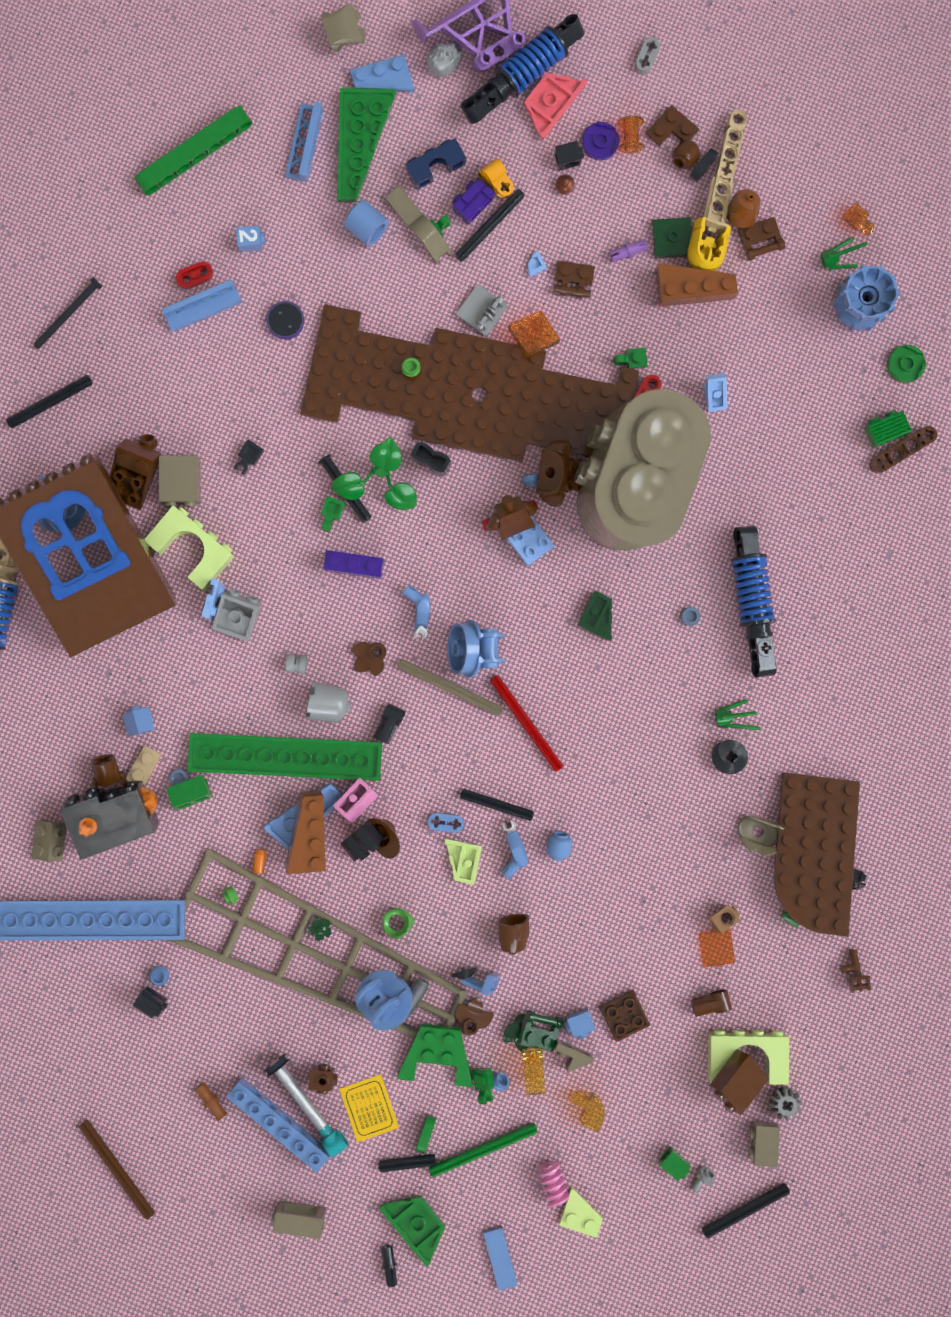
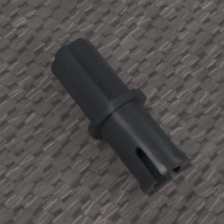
M384 1245L381 1247L382 1268L385 1269L387 1286L394 1287L397 1286L398 1282L395 1269L397 1263L394 1258L393 1245Z

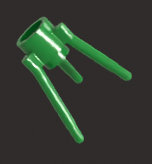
M852 237L831 249L825 250L821 254L823 267H829V271L857 268V264H836L840 262V255L867 246L868 242L839 252L836 251L854 241Z
M747 699L725 707H719V710L715 711L717 726L722 725V728L761 729L759 726L729 723L733 722V718L757 714L756 711L735 714L727 711L747 703Z

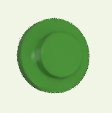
M407 358L402 363L404 375L415 377L420 373L421 365L417 359Z
M232 886L224 887L225 892L222 895L226 903L235 904L238 897Z

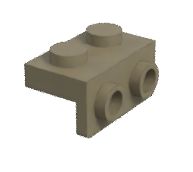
M36 820L32 859L47 862L63 860L66 833L65 823Z

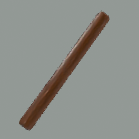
M84 1121L79 1126V1129L144 1219L148 1220L151 1218L155 1211L90 1121Z

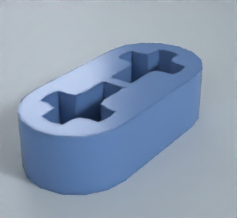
M433 813L428 819V825L435 831L458 833L464 827V820L458 815ZM435 816H438L439 820L445 821V824H438V827H434L431 819H435ZM454 818H457L461 826L453 829V825H447V821L453 822Z

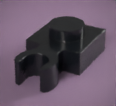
M247 440L238 454L242 459L235 464L234 469L237 471L239 466H244L241 474L245 475L249 464L255 467L265 450Z

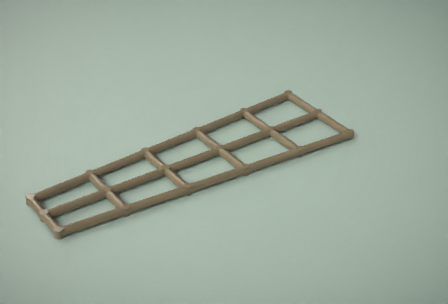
M213 849L206 850L183 900H186L185 913L192 900L237 921L223 952L219 953L186 939L166 940L361 1017H364V1015L355 1005L339 1000L337 997L348 974L362 981L368 976V974L352 967L363 943L406 966L407 968L402 979L407 984L415 971L458 995L450 1013L423 1000L417 1006L445 1019L444 1026L452 1027L456 1019V1008L458 1004H463L467 995L465 989L456 986L366 936L364 933L357 931L263 877L222 856ZM211 858L255 882L241 914L195 893ZM261 887L305 910L293 939L247 918ZM312 914L322 920H329L332 926L356 938L345 964L300 943ZM243 925L289 946L276 974L229 956ZM296 950L341 970L330 996L283 978ZM403 1024L394 1028V1030L415 1037L418 1030Z

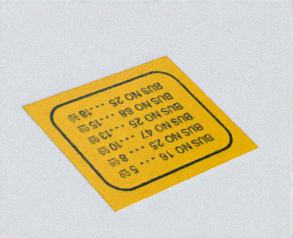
M381 1074L339 1089L357 1143L399 1128Z

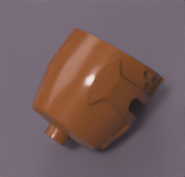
M749 189L739 190L735 193L728 208L727 218L729 222L738 228L753 227L759 215L761 201L759 195Z

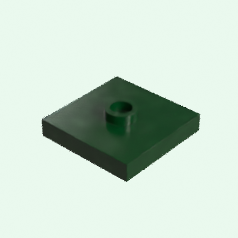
M691 217L653 219L655 259L687 257L692 235Z

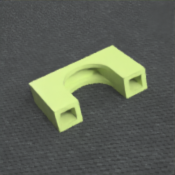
M172 506L148 534L145 541L162 555L177 537L183 534L199 536L204 545V556L188 578L202 590L206 591L211 585V579H216L235 557L231 554L233 550L225 543L220 545L216 541L218 537L210 530L208 533L202 530L204 525L198 520H190L187 517L189 513L181 506L178 509Z
M715 1029L714 1032H708V1080L710 1083L738 1048L744 1045H756L762 1048L765 1053L766 1075L769 1078L767 1082L769 1084L789 1085V1037L784 1034V1031L773 1030L772 1033H764L762 1030H753L752 1033H745L744 1030H733V1033H725V1030Z

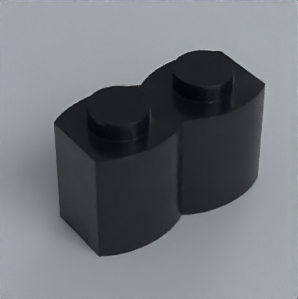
M417 442L411 452V458L415 463L428 467L436 475L445 476L451 466V460L447 455L434 451L426 443Z
M368 821L341 842L340 845L354 862L357 859L362 861L370 855L369 850L373 853L381 846L379 842L383 840V837L372 823Z
M148 986L139 994L132 1006L153 1019L155 1016L158 1018L163 1014L169 1004L166 1003L168 1000L166 997Z

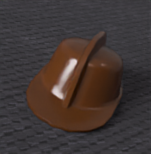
M368 819L366 822L370 821L383 837V840L379 842L381 846L377 851L385 858H395L400 851V842L396 836L394 825L386 819Z

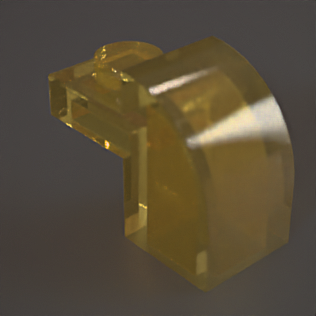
M542 1048L524 1049L522 1052L526 1096L545 1094Z
M571 1090L568 1096L569 1102L584 1108L579 1119L580 1124L599 1132L605 1118V1109L600 1097L593 1091L590 1097L587 1098L588 1095L579 1090L576 1092Z

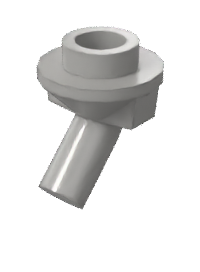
M706 1166L701 1167L697 1171L698 1178L690 1189L697 1193L703 1183L713 1185L715 1174L712 1169Z

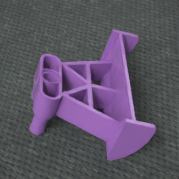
M472 0L428 29L416 19L411 21V25L421 43L438 30L449 36L474 56L472 67L477 72H484L515 53L522 47L525 41V36L522 32L512 33L509 0H501L502 10L485 21L477 6L487 0ZM471 11L478 24L462 35H459L447 26ZM503 15L504 28L491 23ZM484 29L504 36L501 40L481 51ZM477 31L474 47L465 38ZM494 48L501 50V57L494 55Z

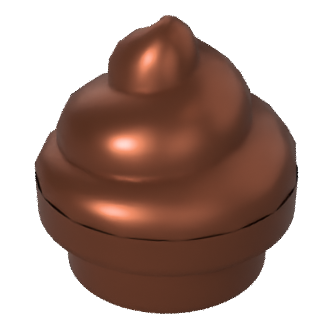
M561 175L558 177L556 189L559 193L569 194L573 191L575 183L571 176Z

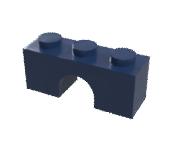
M456 138L445 140L441 143V146L435 149L430 148L424 152V155L418 158L413 157L405 164L406 172L416 190L433 182V175L430 171L433 165L443 164L447 167L449 173L466 165V156Z

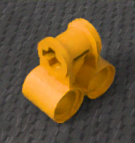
M495 158L478 171L479 178L487 186H490L497 197H505L513 191V183L506 174L505 166L498 158ZM505 184V190L501 191L500 188Z

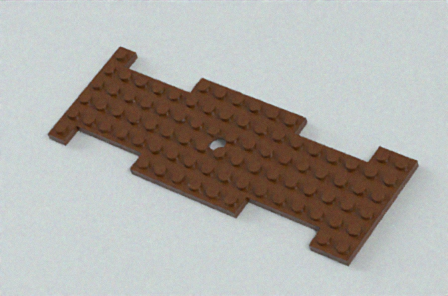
M324 304L300 415L338 423L341 407L344 405L415 420L412 439L522 463L527 444L546 448L556 439L568 440L571 445V454L591 457L594 449L587 446V440L595 424L600 426L602 421L614 410L634 398L639 370L621 367L617 385L544 370L543 366L547 351L440 328H435L432 346L359 331L362 312ZM407 358H415L421 365L420 373L415 377H407L402 372V363ZM483 388L487 393L486 399L481 402L475 401L472 397L473 390Z

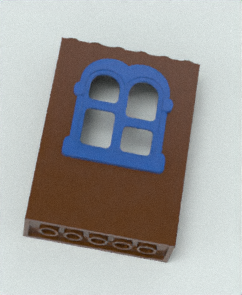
M91 453L81 457V461L76 464L71 462L63 466V470L58 473L56 471L48 473L40 482L34 480L28 483L27 487L21 491L19 488L13 490L5 499L0 497V540L70 658L176 606V595L98 454L92 456ZM71 504L83 506L94 522L97 531L85 538L75 540L64 522V509ZM40 519H50L58 526L62 537L46 546H41L34 536L33 526ZM101 539L112 554V559L92 568L81 550L83 547ZM67 545L73 552L83 573L67 582H61L49 562L47 554Z

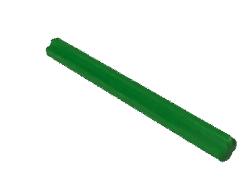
M531 1123L439 1162L435 1166H430L429 1173L432 1178L535 1135L538 1133L535 1123Z

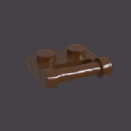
M775 217L754 223L751 228L738 229V234L749 261L755 259L756 256L786 248ZM773 238L775 240L774 243L765 245L754 250L751 247L752 245Z

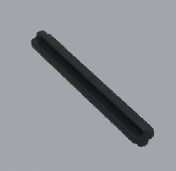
M516 189L455 253V257L460 262H463L524 198L525 194L523 191Z
M85 375L8 417L6 422L9 427L14 428L91 386L93 381L89 375Z
M783 1183L702 1228L703 1234L709 1239L789 1195L790 1190L788 1186Z

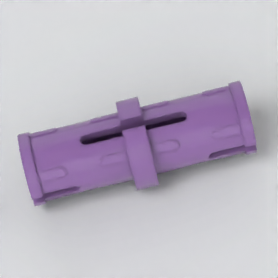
M644 238L632 244L626 243L624 247L609 251L612 263L627 257L632 258L635 254L649 250L648 244L645 245L647 243L646 239Z

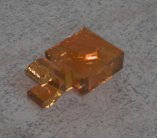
M857 202L842 216L854 230L860 227L866 236H869L876 228L873 223L867 220L870 214Z

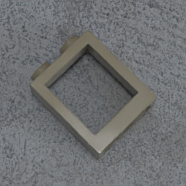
M280 1201L278 1207L274 1208V1213L271 1216L270 1225L274 1226L273 1233L320 1239L324 1227L326 1207Z

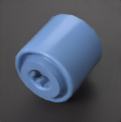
M363 200L354 205L348 212L344 227L366 246L370 247L384 234L389 220L367 201Z

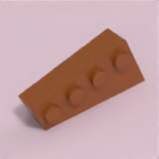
M661 263L657 264L655 270L659 307L734 300L738 294L736 274Z
M321 790L301 791L291 843L288 849V857L284 867L287 874L326 871L324 800Z

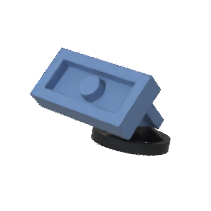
M477 967L451 974L452 978H459L462 980V984L476 989L486 996L495 993L502 976L499 973L493 972L487 975L485 982H482L472 977L478 971Z

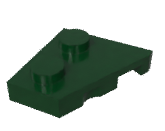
M594 591L577 625L610 642L612 640V599Z

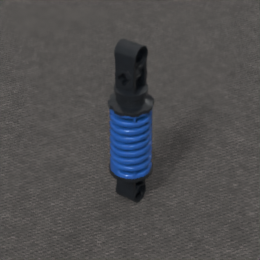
M568 15L555 28L551 26L544 27L542 32L524 45V48H520L507 61L495 67L496 76L487 80L484 86L461 103V109L470 124L478 123L500 103H504L509 96L518 98L527 89L528 85H532L534 81L539 79V76H543L545 72L550 70V67H554L556 62H560L568 57L567 48L585 34L578 15Z
M756 526L735 527L733 539L737 557L730 560L733 565V573L737 575L734 581L737 583L735 588L738 590L736 596L740 597L737 599V603L740 604L738 607L740 611L739 625L747 630L746 639L749 642L751 671L755 678L774 676L777 672V665L774 657L773 632H771L770 624L776 622L773 613V606L767 605L772 603L771 598H766L771 596V591H765V589L770 588V584H764V582L769 581V577L763 576L768 574V570L760 569L767 567V554L760 553Z

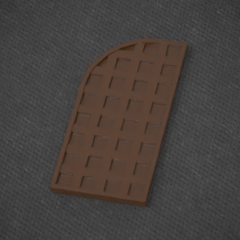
M784 772L782 773L778 824L784 827V830L779 828L777 830V852L775 854L773 877L776 895L786 913L805 929L820 934L849 937L860 782Z

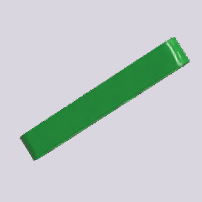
M237 106L140 171L134 180L146 196L152 195L251 127L253 122L242 106Z

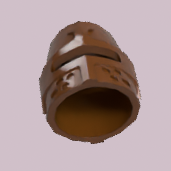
M512 914L499 919L498 936L502 951L515 955L526 948L529 937L528 914Z

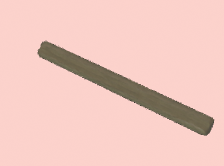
M401 659L398 663L399 669L497 716L503 710L502 706L407 660Z

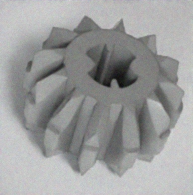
M782 1086V1092L775 1089L777 1095H770L773 1101L769 1103V1106L773 1108L771 1110L772 1114H777L779 1120L784 1117L786 1121H789L790 1115L794 1119L797 1118L795 1112L801 1113L802 1111L797 1106L803 1104L799 1100V1093H794L793 1088H789L787 1091L785 1086ZM785 1100H786L787 1103L789 1104V1105L786 1106V1107H785L784 1104H783V1102H784Z

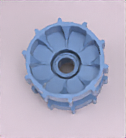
M865 264L854 274H849L845 278L847 282L840 284L837 288L839 292L832 303L838 316L837 321H841L844 325L851 328L850 331L855 329L867 330V332L878 322L882 323L887 318L885 315L887 313L891 314L896 309L894 305L901 294L895 281L896 275L892 276L887 270L882 268V265L876 267L865 266ZM862 295L868 296L870 302L864 301Z

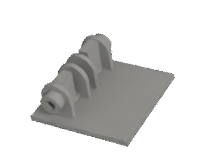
M477 284L456 315L487 336L508 305L503 302L504 299L502 297L494 296Z

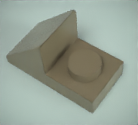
M557 1039L554 1047L557 1054L564 1058L570 1057L566 1066L567 1072L593 1062L594 1057L592 1054Z

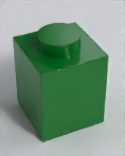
M671 1146L658 1160L660 1166L677 1181L681 1178L684 1179L690 1172L689 1168L691 1166L689 1162Z

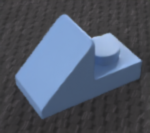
M725 373L706 376V384H703L708 412L727 409V380Z

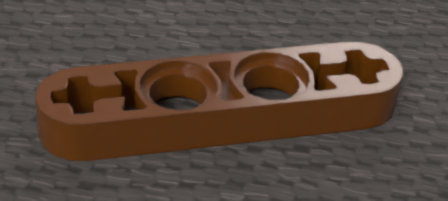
M926 426L873 458L870 462V469L876 474L890 469L934 442L937 438L936 429L932 426ZM926 433H931L930 439L926 438L923 441H920V437L924 436ZM909 440H913L916 443L915 450L908 449L907 442ZM892 450L900 452L898 460H894L891 457ZM887 459L888 462L882 465V469L875 466L877 461L881 462Z

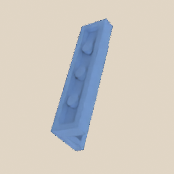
M314 101V106L305 104L300 106L285 175L286 178L308 182L324 111L320 102ZM304 110L312 112L311 119L308 122L303 118ZM307 127V138L302 140L299 133ZM303 145V156L298 158L295 153L296 149ZM299 163V175L292 174V167Z
M231 279L161 309L167 319L171 331L175 332L239 305L242 301Z

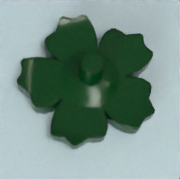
M319 917L314 918L313 926L308 928V932L312 936L315 935V940L317 941L323 940L324 936L329 938L332 934L331 928H329L331 922L323 919L321 922Z

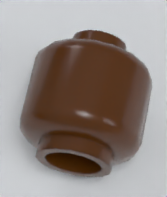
M689 140L681 141L672 152L673 163L679 169H690L700 157L697 144Z

